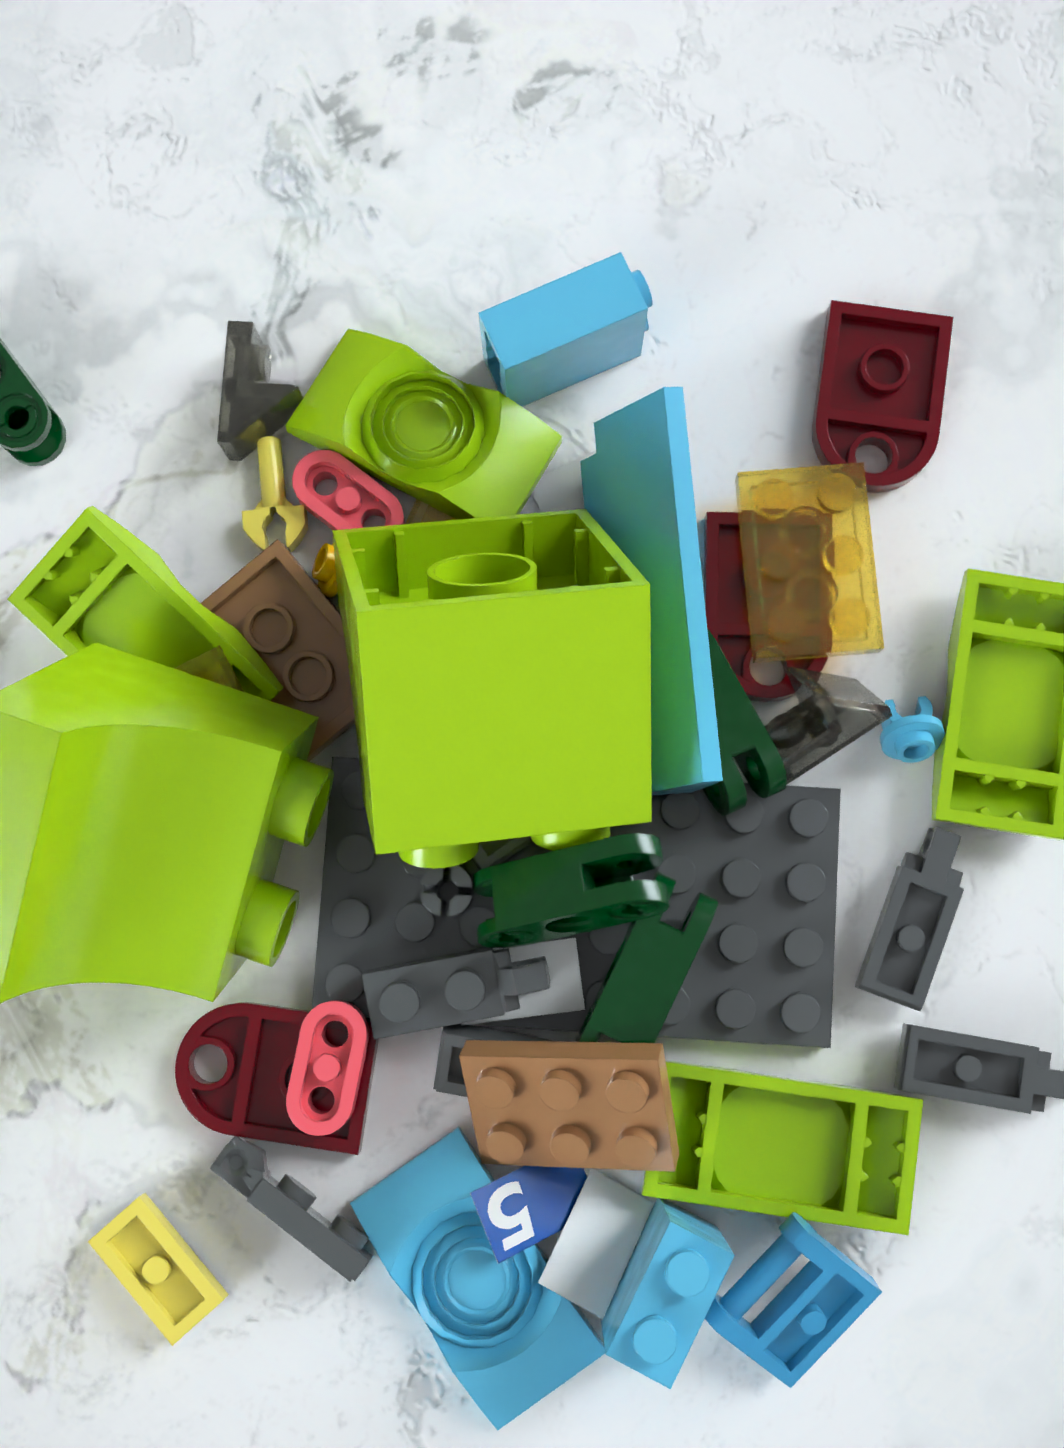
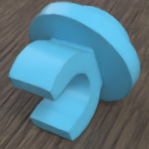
M926 696L918 697L915 715L902 717L896 712V705L893 699L885 700L881 717L883 731L880 734V744L884 754L906 763L920 762L932 756L935 750L939 748L945 736V730L942 722L932 716L933 707L930 700Z

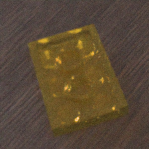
M864 462L738 472L735 478L753 663L881 652L884 649Z

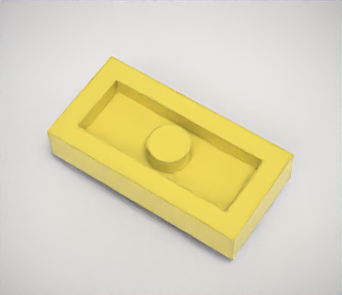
M146 1193L135 1199L88 1241L172 1346L229 1295Z

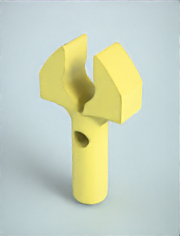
M265 436L257 441L261 501L254 510L242 511L243 530L254 544L264 551L269 546L266 535L267 526L273 521L274 513H277L281 520L286 523V546L290 552H293L309 529L307 510L303 505L293 506L286 499L281 440L275 436Z

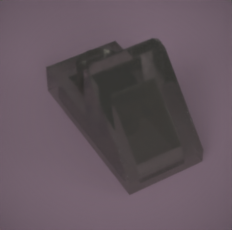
M228 321L217 442L227 458L233 461H242L257 449L258 439L272 436L286 425L303 399L302 393L296 385L268 383L271 375V349L269 345H263L253 322Z
M787 667L785 671L799 704L787 712L776 716L764 727L783 760L787 784H789L893 715L887 704L855 678Z

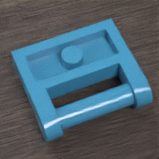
M792 1212L779 1226L782 1234L725 1295L721 1297L716 1294L705 1317V1320L718 1334L789 1388L796 1384L882 1293L872 1276L820 1236L805 1219L795 1212ZM801 1254L810 1260L751 1323L742 1317Z

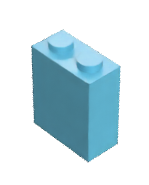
M619 252L479 312L483 360L497 390L523 407L641 356L644 332L649 330L647 320L648 308L653 305L649 286L640 270L630 271L622 252Z
M657 1198L605 1316L601 1319L605 1354L669 1389L672 1388L735 1256L716 1225L667 1199Z

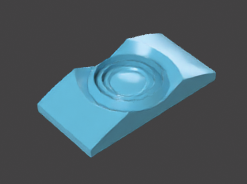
M458 1126L351 1201L350 1205L389 1275L411 1301L431 1331L452 1372L498 1431L604 1355L605 1347L578 1305L538 1283L548 1259L537 1243L503 1262L497 1263L470 1195L471 1192L489 1184L495 1179L485 1164H481L479 1155Z

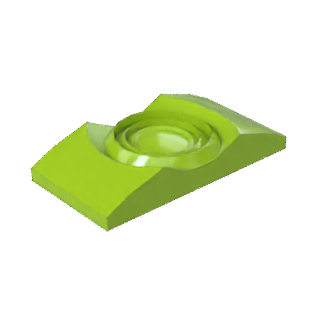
M347 329L285 425L287 432L321 450H331L341 454L365 473L457 520L520 514L562 443V436L501 392L467 384L441 371L408 345L353 329Z
M94 506L87 507L7 598L67 656L97 642L269 701L283 689V686L267 664L235 627L198 602L179 583L158 553Z
M969 568L964 572L948 645L947 690L941 720L945 735L939 748L934 752L932 820L1059 841L1064 840V583Z
M666 1061L679 1157L675 1172L644 1171L642 1196L789 1217L792 1212H795L808 1221L909 1235L923 1099L838 1084L803 1081L729 1068Z

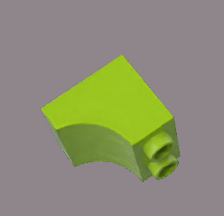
M586 509L332 530L338 604L353 700L362 797L376 855L398 852L399 857L404 862L416 867L447 868L460 865L472 859L479 851V842L531 836L533 842L538 846L555 851L610 837V827L652 822L650 583Z
M97 642L1 689L0 1004L27 992L78 983H120L149 986L214 1002L247 959L273 967L290 934L300 897L298 890L273 882L285 840L303 847H307L310 844L324 815L333 784V769L307 761L319 717Z

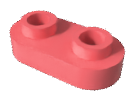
M317 450L305 455L296 465L292 476V484L300 504L331 530L363 528L365 521L371 516L384 518L386 520L385 526L405 524V516L399 500L341 454L331 450ZM331 479L337 482L336 490L330 495L324 496L316 492V487L322 480Z
M333 1000L321 1003L306 1015L301 1026L286 1096V1109L293 1124L299 1130L309 1135L324 1136L337 1131L350 1119L355 1108L369 1041V1025L362 1011L349 1002ZM332 1021H340L347 1027L348 1038L342 1046L332 1045L326 1038V1028ZM317 1087H326L333 1093L334 1105L331 1110L320 1111L313 1105L312 1094Z

